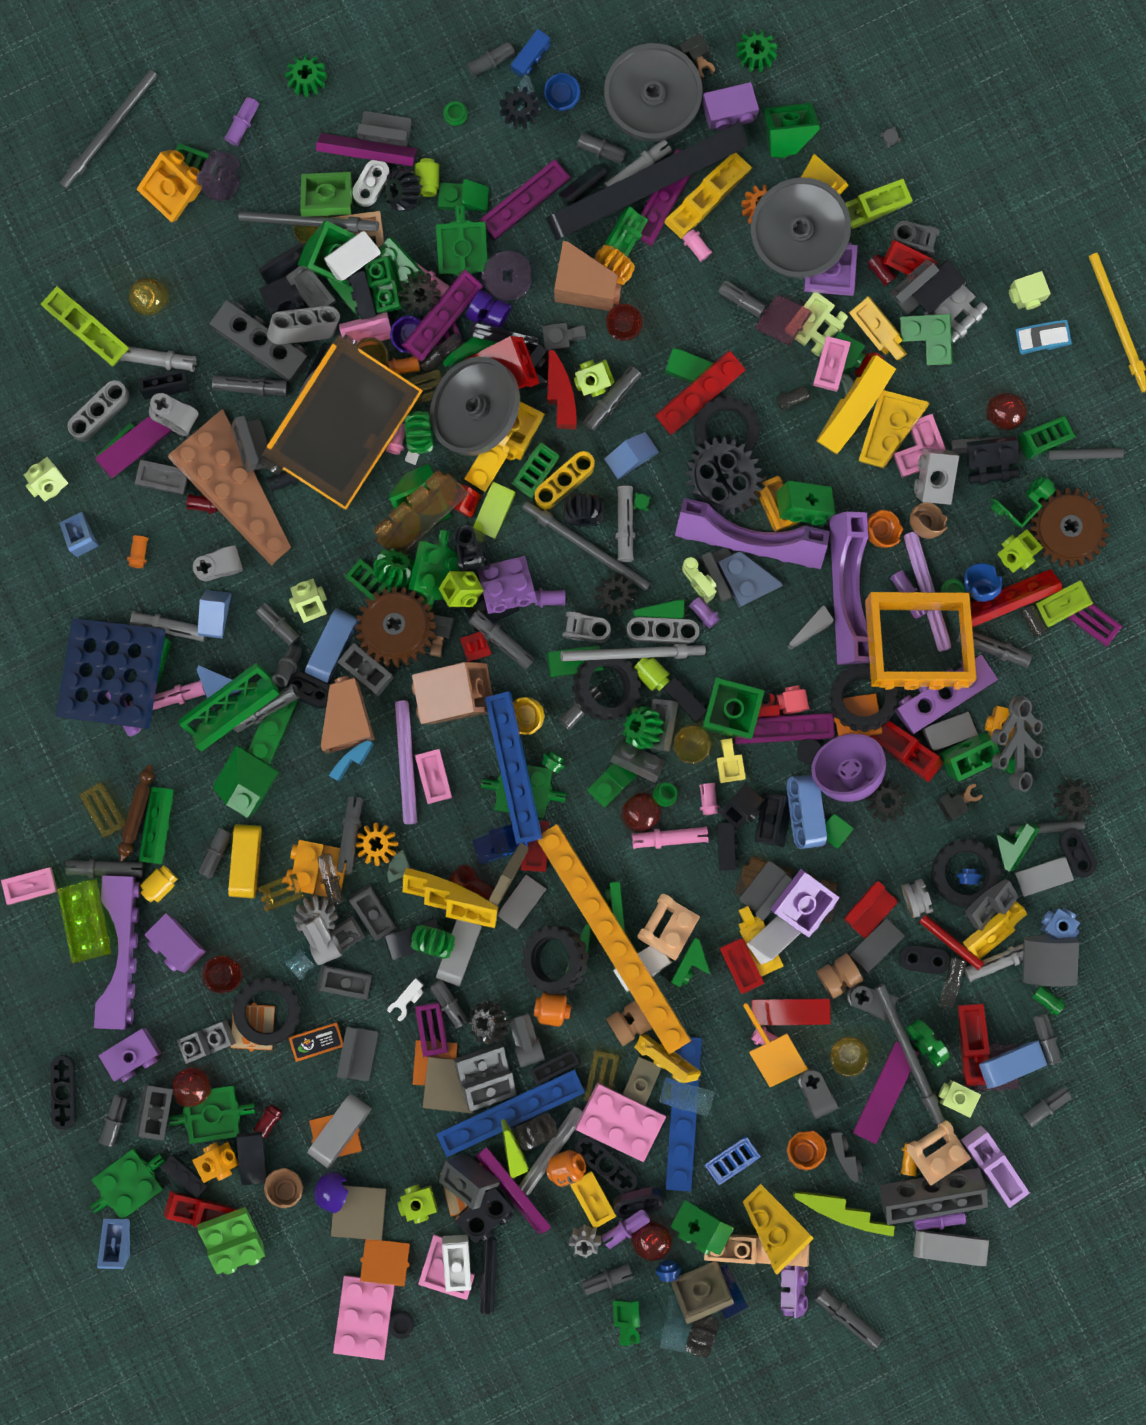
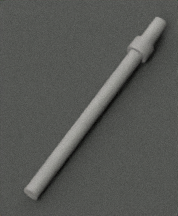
M683 643L675 644L672 647L561 651L560 658L561 661L672 656L675 659L687 658V656L705 655L706 648L704 645L687 646Z

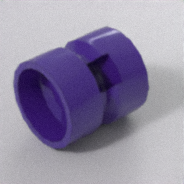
M480 289L468 308L466 318L473 322H483L486 325L502 328L510 313L511 305L501 299L493 300V295Z

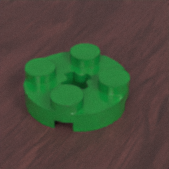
M917 1019L905 1028L907 1034L913 1040H916L913 1044L916 1050L922 1056L927 1054L929 1060L936 1068H939L950 1058L941 1040L937 1041L933 1036L934 1032L923 1021Z

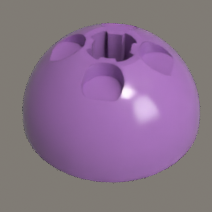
M847 734L832 739L817 752L812 763V776L818 788L827 796L843 802L859 801L871 795L881 784L886 770V758L881 745L873 738L862 734Z

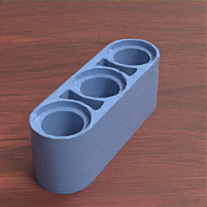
M335 608L310 657L305 673L326 683L331 680L339 664L338 660L343 656L355 631V626L358 624L355 616Z
M812 774L792 776L787 780L786 786L794 843L799 849L822 847L827 841L821 790L816 785Z
M1038 1040L1026 1043L979 1063L987 1089L1003 1085L1047 1065Z

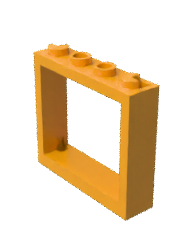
M871 592L865 600L871 687L885 688V690L893 689L894 687H904L906 690H915L919 687H929L931 690L954 687L955 690H960L961 688H969L977 678L969 593ZM880 610L959 611L964 672H884Z

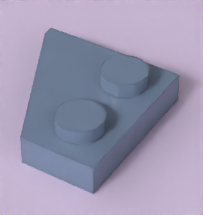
M742 552L733 554L717 563L739 608L782 587L780 581Z

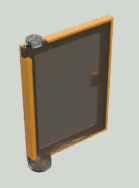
M347 334L343 338L338 335L258 460V463L277 475L280 474L282 469L345 510L423 391L357 348L358 342Z

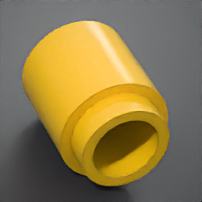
M163 865L160 869L157 868L140 885L143 889L140 893L149 902L152 903L155 900L159 903L175 886L174 883L178 878Z

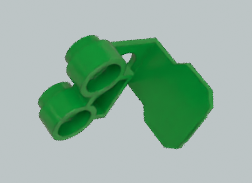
M1038 477L1024 494L1034 506L1019 521L996 499H989L992 503L990 508L999 517L1005 515L1016 527L1022 528L1042 507L1038 500L1042 497L1045 500L1048 499L1055 492L1056 488L1053 487L1054 483L1048 477Z

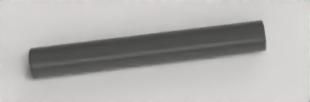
M1123 448L1048 450V460L1123 458L1124 456Z
M1084 819L1036 824L1041 827L1037 834L1085 829ZM1021 825L1008 826L1009 836H1015Z

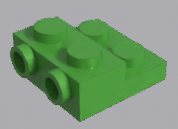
M351 172L301 174V217L351 215L353 188Z
M246 1207L197 1225L198 1232L207 1248L208 1258L216 1274L222 1272L224 1274H231L236 1271L237 1267L244 1264L256 1265L260 1262L261 1258L265 1257L263 1242Z

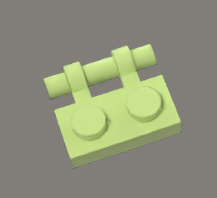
M813 293L785 332L804 346L812 339L816 344L811 351L816 356H820L826 336L834 337L837 332H841L848 316L840 311L835 318L830 314L835 305L819 293ZM825 322L829 327L821 335L817 330Z
M689 557L684 561L682 571L691 582L694 590L707 604L715 597L717 592L715 587L717 585L708 574L704 576L702 572H699L697 560Z

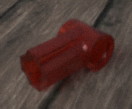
M468 865L458 866L447 879L488 901L495 889L476 877L475 871Z

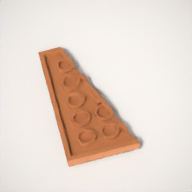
M222 409L173 450L168 458L272 566L290 550L291 546L254 471L246 472L231 425Z

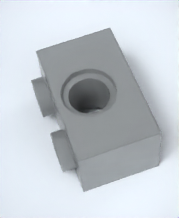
M924 448L923 455H920L918 460L919 479H916L914 485V493L919 500L928 503L951 505L959 455L950 450ZM935 471H939V478L935 481H931L930 478L932 473Z

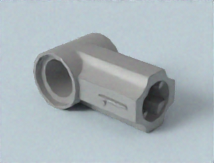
M311 913L300 921V926L310 944V950L317 965H322L342 956V950L337 938L330 934L320 913Z

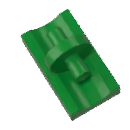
M626 206L612 233L608 236L605 245L618 249L628 257L635 242L641 239V232L648 219L637 213L632 207Z

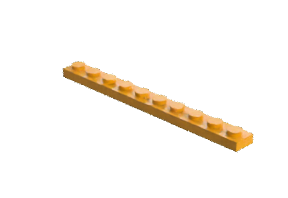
M556 824L542 833L543 839L537 840L668 1054L691 1041L690 1037L559 825Z

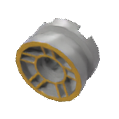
M922 879L916 880L912 885L909 883L901 885L902 893L912 918L919 917L920 913L923 912L926 914L933 912V908L929 907L932 903L929 893L924 888L926 886Z

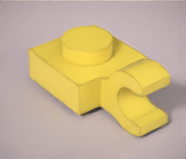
M732 738L721 740L724 757L716 758L720 783L746 779L742 754L734 756Z

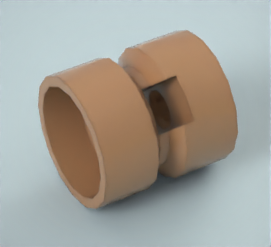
M847 953L834 960L833 966L827 964L816 971L832 999L843 994L845 987L853 988L863 982L859 970Z
M636 1000L626 1005L624 1012L620 1013L617 1011L606 1018L622 1046L633 1041L635 1034L642 1035L652 1029ZM635 1020L631 1025L627 1023L628 1021Z

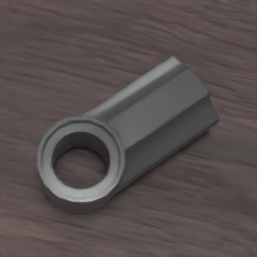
M525 1014L508 1020L516 1046L514 1047L520 1067L523 1068L545 1061L539 1039L536 1038L530 1015Z

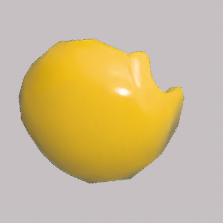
M520 697L514 700L513 705L520 734L531 735L543 725L545 715L542 705L530 697Z

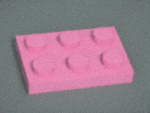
M597 1082L575 1129L644 1162L666 1116Z
M344 1275L333 1353L379 1360L385 1359L395 1285L360 1282V1277Z

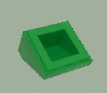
M833 813L825 823L827 842L838 849L854 828Z

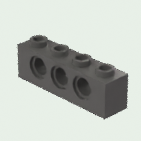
M226 300L209 323L212 330L293 385L310 362L306 355L307 351L296 343L294 346L291 344L272 343L267 337L268 328H266L267 323L256 315L253 318L246 314L247 309L237 302L232 304ZM238 323H247L244 331H235V326ZM259 336L267 337L266 343L262 346L255 344V340ZM286 350L287 356L284 359L278 360L275 358L277 351Z
M980 1168L949 1173L931 1186L925 1177L879 1185L881 1206L887 1225L988 1208L987 1188Z

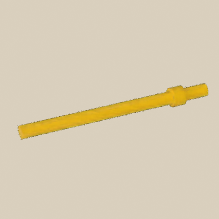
M1091 254L1089 259L1130 362L1128 367L1132 376L1135 375L1141 393L1146 392V375L1144 373L1146 368L1143 361L1139 360L1099 254Z

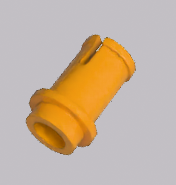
M905 1142V1146L902 1147L904 1154L900 1173L917 1176V1165L907 1151L909 1142Z

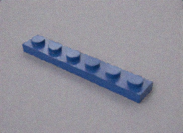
M508 691L485 697L516 844L543 839L511 692Z
M690 1037L691 1041L675 1052L700 1070L702 1038ZM673 1078L666 1190L691 1191L699 1078L696 1081L680 1083Z
M574 1069L438 1132L436 1135L446 1157H449L502 1132L501 1120L503 1119L507 1120L511 1128L582 1095L585 1091Z

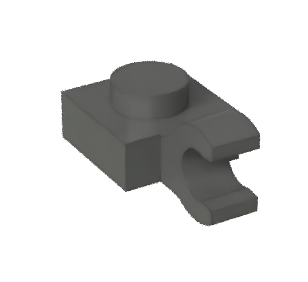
M567 323L542 326L547 352L549 350L570 349V341L586 339L584 326L574 327L569 330Z

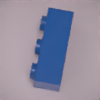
M537 29L511 64V70L523 79L526 75L529 76L533 70V65L541 60V54L549 49L551 45L550 37Z

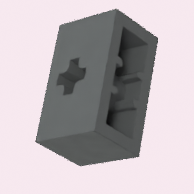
M355 643L338 660V663L377 696L394 679L390 672L373 658L369 657Z
M143 1085L135 1136L164 1141L173 1089Z

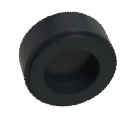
M804 740L797 748V756L802 763L811 765L817 752L822 747L816 740Z
M397 1312L391 1317L389 1331L394 1337L404 1339L413 1332L414 1319L409 1313Z

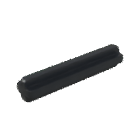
M474 322L470 328L471 336L497 343L509 336L523 337L527 350L534 351L539 345L537 337L478 322Z
M492 1237L483 1242L480 1312L485 1315L493 1314L495 1305L497 1239Z

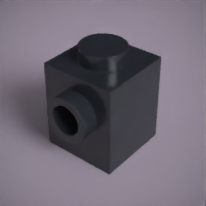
M744 784L719 813L739 829L747 819L750 822L755 819L761 812L758 806L764 800L754 790Z

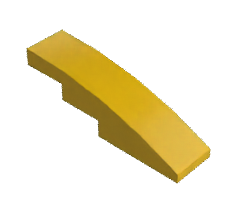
M737 153L730 155L703 179L702 183L684 199L683 203L666 218L664 223L682 239L751 171L752 167Z
M877 355L873 356L861 377H857L846 397L840 399L816 441L834 454H838L866 417L896 368Z
M410 868L405 869L402 892L424 897V905L446 909V917L495 928L498 910L496 905L456 883Z

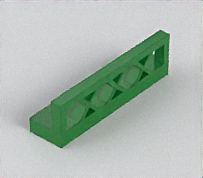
M255 663L180 718L178 722L182 728L192 735L195 747L202 752L280 695L277 685L272 681V676L259 664ZM256 673L262 677L257 682H248L249 678ZM233 690H242V693L237 697H229V693ZM214 704H223L222 708L218 711H209V708ZM203 718V722L195 728L189 724L194 719Z

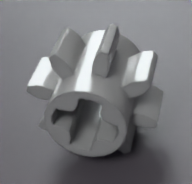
M583 1224L579 1229H573L569 1246H575V1255L579 1254L587 1258L592 1253H598V1246L601 1245L602 1236H596V1227L592 1228Z

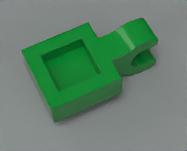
M614 1300V1327H620V1345L630 1346V1343L639 1344L640 1336L638 1331L635 1330V1328L640 1327L639 1301Z

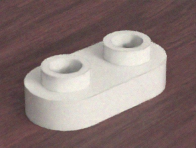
M371 160L366 164L352 191L354 200L358 205L368 207L376 202L384 188V183L387 182V175L390 174L389 167L385 162ZM375 171H381L382 175L380 177H374L373 173ZM363 192H369L370 196L368 198H362L361 194Z

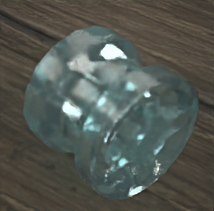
M301 948L296 951V955L293 958H288L284 961L300 980L305 977V973L308 970H313L316 967L315 963Z

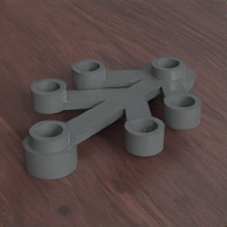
M1017 695L1009 703V716L1001 729H995L992 733L991 739L993 743L999 745L1006 744L1001 754L996 753L993 756L992 766L1002 770L1008 766L1011 755L1015 751V772L1011 774L1009 782L1015 790L1027 792L1032 786L1033 778L1029 772L1024 771V746L1027 748L1026 754L1028 757L1038 759L1042 756V745L1037 744L1028 733L1040 734L1043 724L1042 721L1037 720L1031 714V702L1025 696ZM1024 722L1026 723L1027 732L1024 730ZM1014 726V732L1008 741V735Z

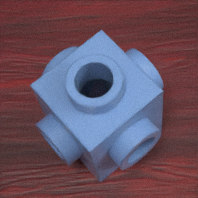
M1063 907L1062 910H1049L1041 921L1043 925L1040 930L1045 935H1049L1051 940L1072 938L1078 935L1079 930L1077 927L1080 922L1075 920L1076 915ZM1062 921L1067 925L1063 931L1059 929V923Z

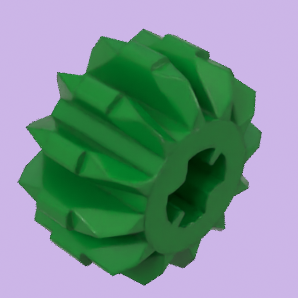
M751 30L750 37L743 34L742 42H738L736 46L739 50L736 53V58L742 59L741 67L749 65L750 73L753 72L754 67H757L760 73L763 72V66L770 68L772 66L771 61L777 58V54L774 52L777 50V44L771 43L773 40L772 35L764 37V30H761L759 35H756V32ZM755 48L760 49L759 54L753 53Z
M304 54L301 61L295 56V64L288 63L287 68L289 72L285 73V78L289 80L287 83L289 89H294L297 96L303 91L306 98L309 97V92L311 91L314 95H317V87L324 88L325 83L323 80L327 79V73L323 72L325 69L324 64L318 63V59L315 56L310 61L307 54ZM305 73H309L307 79H303Z
M414 411L413 413H408L405 418L407 448L411 453L422 454L430 452L433 448V430L428 412Z
M392 548L390 551L383 550L374 561L373 576L379 579L378 583L386 584L387 588L389 586L396 587L397 590L399 587L406 588L410 583L415 561L410 559V555H404L402 550L400 552H396Z
M644 706L633 708L632 714H626L627 721L622 723L625 726L622 734L626 737V742L629 745H633L638 749L653 748L654 742H660L659 734L664 732L661 729L664 721L660 719V713Z
M424 925L416 926L411 938L413 950L443 959L450 957L451 951L453 952L455 946L453 934Z

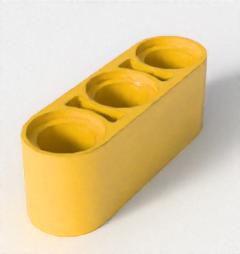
M578 452L539 485L535 491L537 506L544 510L553 508L586 480L594 471L595 463L593 456L589 452ZM585 459L589 461L590 467L586 470H581L577 467V462ZM566 475L572 481L568 486H561L558 483L559 477ZM548 491L553 495V498L549 502H542L539 499V495L542 492Z
M235 824L229 878V897L255 899L261 846V826Z

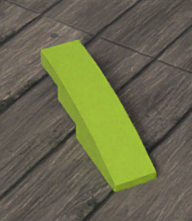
M904 179L858 195L856 199L846 202L851 220V230L912 203L913 200Z
M58 286L41 303L43 308L112 367L129 350L122 341L77 302L73 301Z
M793 1190V1197L835 1221L867 1232L894 1236L895 1226L893 1224L887 1225L885 1222L870 1221V1212L868 1210L845 1207L846 1199L842 1196Z

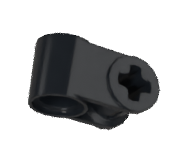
M460 526L455 532L460 571L489 569L490 560L487 554L484 534L472 526ZM472 534V539L468 542V537Z

